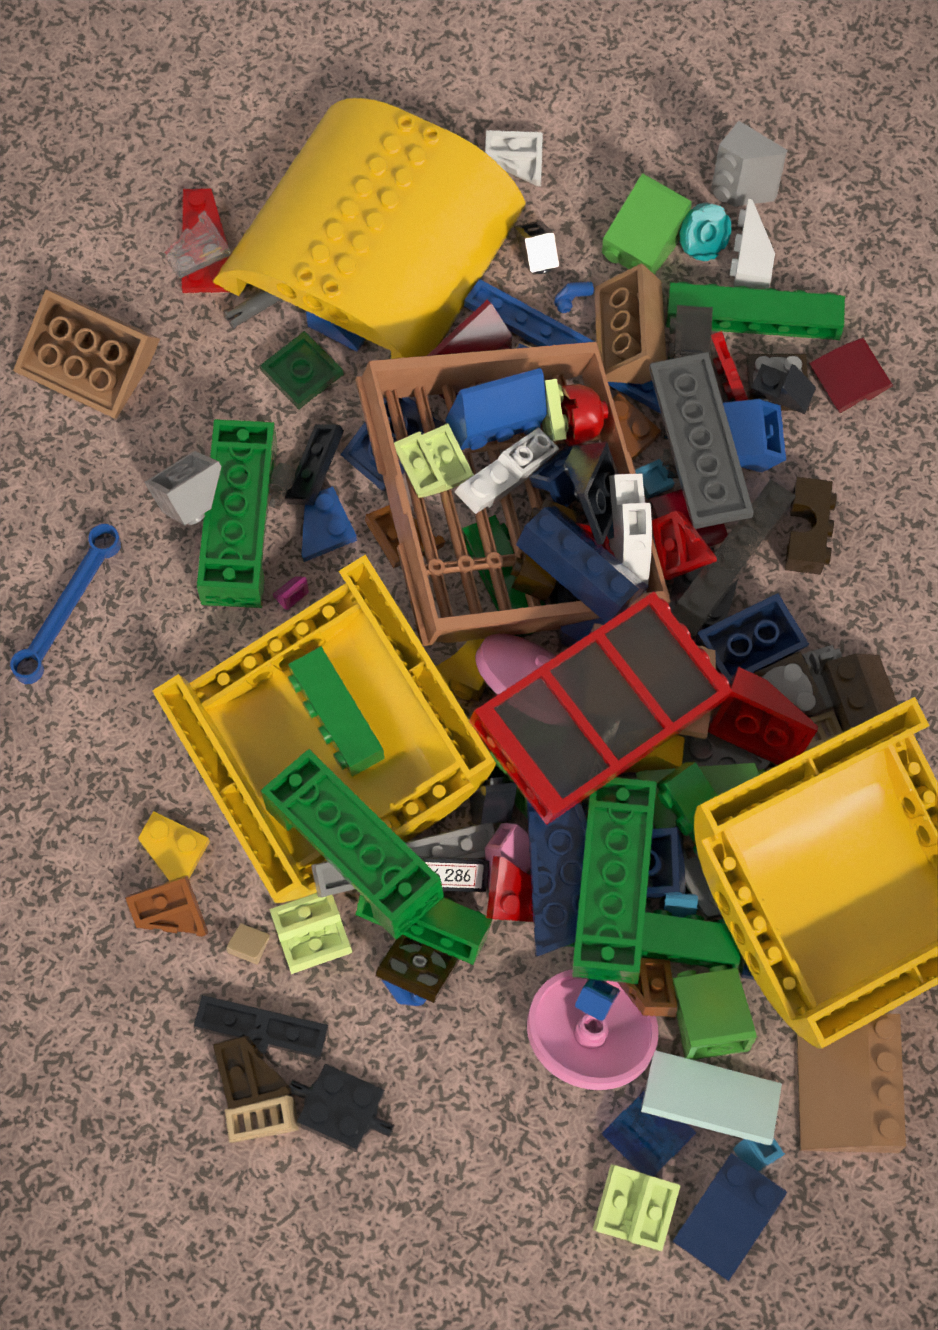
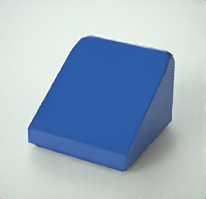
M589 979L583 986L575 1007L603 1021L618 997L620 990L603 980Z

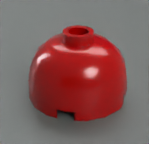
M582 384L561 386L564 400L561 402L562 414L566 415L569 427L568 432H565V443L569 446L590 442L600 434L604 425V419L608 418L606 402L601 401L597 392Z

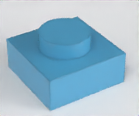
M660 459L635 470L636 474H642L644 496L647 500L672 489L675 484Z

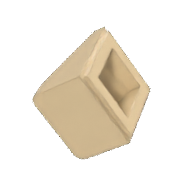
M240 923L228 943L227 952L258 965L270 934Z

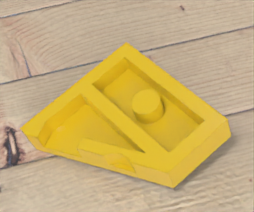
M154 811L138 837L141 845L169 881L185 875L190 878L210 842L208 837Z

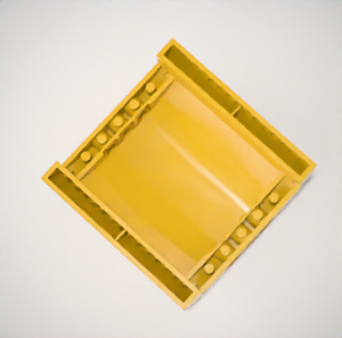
M365 98L344 99L336 102L327 110L213 282L237 296L241 294L247 283L390 350L391 359L427 356L446 336L464 307L465 298L485 273L525 208L526 202L515 182L506 171L489 155L466 139L387 103Z
M363 555L339 571L345 581L344 585L189 683L180 674H177L152 690L275 903L293 901L317 893L311 865L327 861L294 827L287 831L267 811L261 794L263 787L308 749L404 842L419 835L466 801L486 781L496 765L492 755L478 733L468 722L469 719L366 555ZM319 647L323 648L384 751L385 759L353 777L347 768L344 770L340 769L333 756L337 752L332 743L326 745L318 731L321 724L317 717L312 719L309 717L302 703L306 701L301 691L295 693L287 678L291 675L289 663Z
M915 697L698 805L695 812V842L701 867L711 894L745 963L761 991L781 1018L801 1038L818 1049L828 1046L938 985V782L914 736L915 733L930 726Z

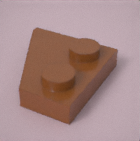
M187 875L127 895L125 898L136 928L148 930L156 928L170 933H177L178 931L194 933L200 937L208 934L207 926Z

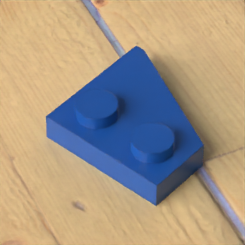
M333 486L320 491L314 505H305L301 553L303 562L357 541L356 533Z

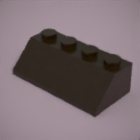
M855 653L827 661L821 671L843 733L898 705L880 655Z

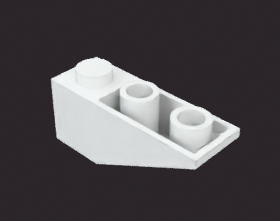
M748 199L746 210L740 209L738 227H743L742 234H736L734 251L739 252L738 259H732L730 276H735L734 287L746 286L750 289L764 290L770 286L775 252L753 200Z

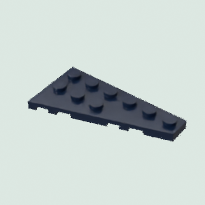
M556 740L527 751L562 799L575 791ZM527 800L535 958L572 944L576 940L587 819L580 802L546 825Z

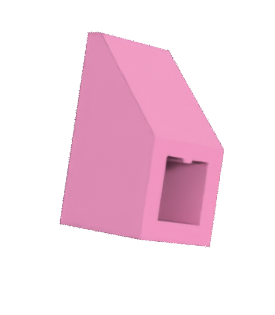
M501 823L484 848L485 859L489 860L488 888H490L493 856L505 857L525 873L530 870L529 834L518 824Z

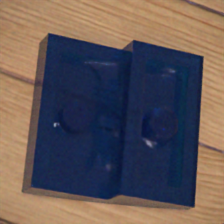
M644 1090L601 1134L640 1173L655 1177L698 1132L690 1124L641 1112Z

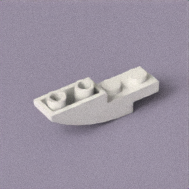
M538 427L503 451L493 463L459 485L455 493L477 514L487 506L490 508L513 491L556 454L559 448Z
M642 474L609 476L615 537L609 539L610 549L613 551L615 558L648 585L652 547L651 505L650 503H645Z

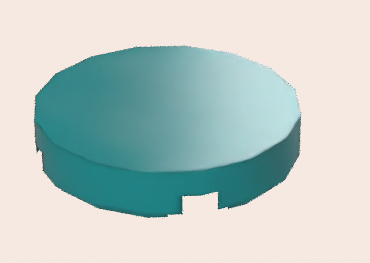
M705 202L696 205L687 213L680 229V243L684 252L689 257L706 262L718 257L721 249L726 248L732 231L730 217L726 215L724 208Z

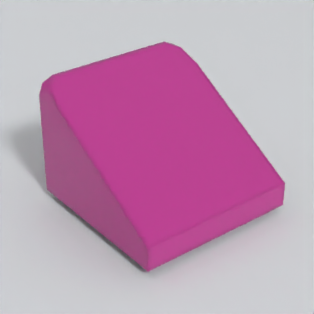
M295 576L272 595L285 610H289L309 593L307 579L303 576Z

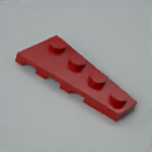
M212 188L183 189L182 293L229 292L213 282L229 258L230 252Z

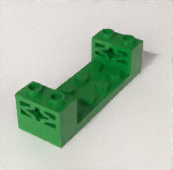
M214 419L210 458L219 461L221 470L211 509L204 513L205 517L203 519L197 576V590L201 605L262 608L265 584L262 562L271 471H275L278 446L274 422Z
M310 749L305 751L261 789L267 811L287 831L294 827L371 904L374 919L395 940L444 897L441 878Z
M614 778L590 795L573 960L574 978L638 984L656 781Z

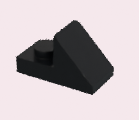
M762 363L750 393L805 414L816 391V387L794 364L791 365L789 372L786 373Z

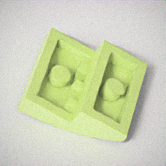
M445 424L423 435L419 431L394 442L397 456L418 498L455 488L474 476L449 424Z
M317 893L269 909L291 974L352 953L333 895L318 897Z
M611 1164L593 1230L662 1251L681 1185Z

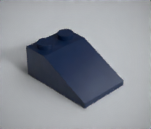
M415 396L398 398L408 436L419 431L423 435L424 431ZM383 398L393 441L397 442L387 401ZM431 410L435 429L447 424ZM365 421L340 455L379 489L386 491L383 475L379 474ZM398 460L403 475L405 473L400 460Z
M677 827L652 829L646 898L684 895L686 893L683 833Z
M731 1153L672 1242L729 1282L788 1192Z

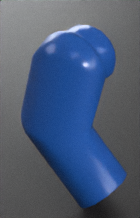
M590 281L566 284L555 296L554 305L557 306V310L560 313H567L572 309L573 304L571 301L575 297L592 296L594 293L593 283Z
M381 980L398 1004L420 1006L426 1002V999L385 980Z

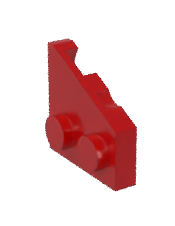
M722 331L712 334L711 338L717 357L713 358V362L718 375L724 373L727 382L722 385L728 400L733 398L735 401L748 400Z
M674 511L652 520L657 555L664 579H673L717 561L715 554L682 512Z
M493 856L486 918L533 922L531 876L505 857Z

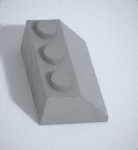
M738 121L719 144L711 193L719 201L728 202L732 206L747 205L748 199H752L754 204L774 201L777 198L787 149Z
M193 451L144 483L162 513L183 525H193L201 521L205 517L204 513L211 509L221 465L219 461Z

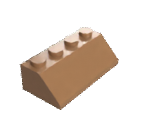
M641 263L594 287L596 343L608 382L644 384L652 380L649 371L650 363L666 360L662 281Z

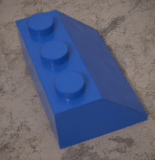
M538 368L460 390L445 421L449 424L461 450L468 448L476 450L489 442L496 440L504 442L514 435L520 433L528 435L538 427L540 428L547 415L542 369Z

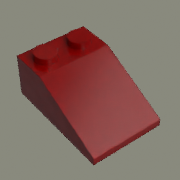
M738 667L729 682L732 693L722 704L714 709L708 732L777 765L804 753L818 731L819 726L768 680Z

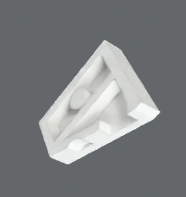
M486 130L485 153L506 172L535 186H541L543 132Z

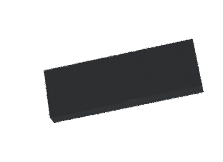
M315 424L284 498L289 504H315L344 433L340 425Z

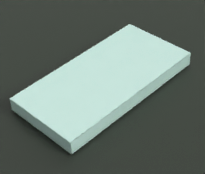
M655 1050L650 1063L641 1112L771 1146L774 1138L782 1083Z

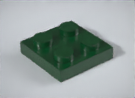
M305 331L260 365L261 372L298 410L343 376V369Z

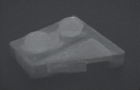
M205 211L199 214V222L191 230L186 228L180 235L179 240L164 252L167 262L178 279L231 255L228 245Z

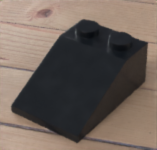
M607 442L575 446L565 461V472L571 478L574 485L575 499L581 504L597 545L604 543L613 522L609 476L619 475Z

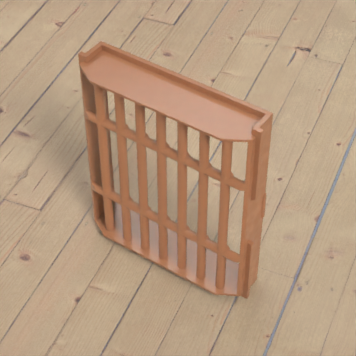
M596 342L375 360L368 362L363 376L356 377L355 381L379 474L383 475L399 540L397 551L419 640L423 646L433 645L435 642L454 643L485 639L493 634L518 635L561 629V626L600 617L581 601L541 606L538 598L525 594L528 603L527 608L512 609L501 568L513 566L517 557L521 559L523 551L516 545L521 535V529L511 492L503 497L500 502L514 554L500 555L497 553L486 508L475 514L486 557L473 559L467 553L452 491L449 489L440 492L456 556L455 561L443 562L438 557L424 497H417L405 472L427 564H424L383 398L387 401L396 441L408 437L398 398L415 396L425 434L435 429L427 395L443 394L449 413L456 399L455 393H459L462 389L541 368L543 371L544 381L557 379V383L561 386L567 385V379L582 375L584 385L597 392L601 401H605L608 407V418L604 419V425L600 434L591 441L600 440L601 442L608 443L618 474H636L630 452L627 451ZM520 433L504 442L496 440L487 443L479 449L471 450V448L462 450L475 475L476 470L471 453L487 451L491 464L501 455L499 450L508 449L527 435ZM564 439L552 441L555 445L566 444ZM528 477L524 483L531 509L533 510L534 507L539 509L542 504L539 488L533 487ZM571 503V504L568 506V508H570V509L573 510L572 503ZM653 538L648 580L649 587L646 593L640 595L629 607L653 591L668 604L671 602ZM489 569L500 611L483 613L472 571ZM460 572L470 615L453 616L443 574ZM428 576H431L441 618L437 616ZM644 610L635 617L647 614V612Z

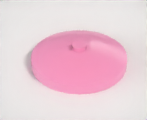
M493 634L484 639L476 652L475 660L481 676L498 695L556 656L524 638L510 634ZM564 663L551 673L582 712L583 683ZM542 679L506 702L522 714L541 723L562 728L576 726V723Z
M573 969L561 972L550 978L540 987L529 1009L527 1033L530 1045L538 1060L553 1075L564 1082L580 1088L608 1090L630 1083L647 1068L656 1050L659 1034L656 1016H643L617 982L605 981L618 988L620 993L606 1018L600 1021L575 1007L580 992L589 979L574 978Z

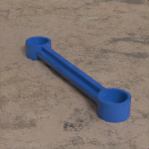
M100 524L90 531L88 537L90 549L28 649L20 650L12 657L10 667L19 682L33 684L42 677L44 673L43 658L105 558H111L119 552L121 540L118 531L113 526ZM102 534H111L115 537V542L109 548L100 549L95 546L96 538ZM31 658L38 662V667L33 673L29 675L17 673V666L22 660Z

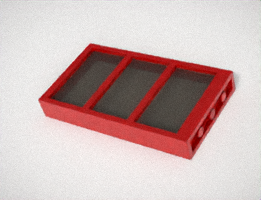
M653 591L474 710L468 722L545 824L548 825L722 704L732 693L727 678L722 673H718L710 663V658L706 651L699 648L692 640L687 627L679 623L673 616L669 604L663 598H659L655 591Z

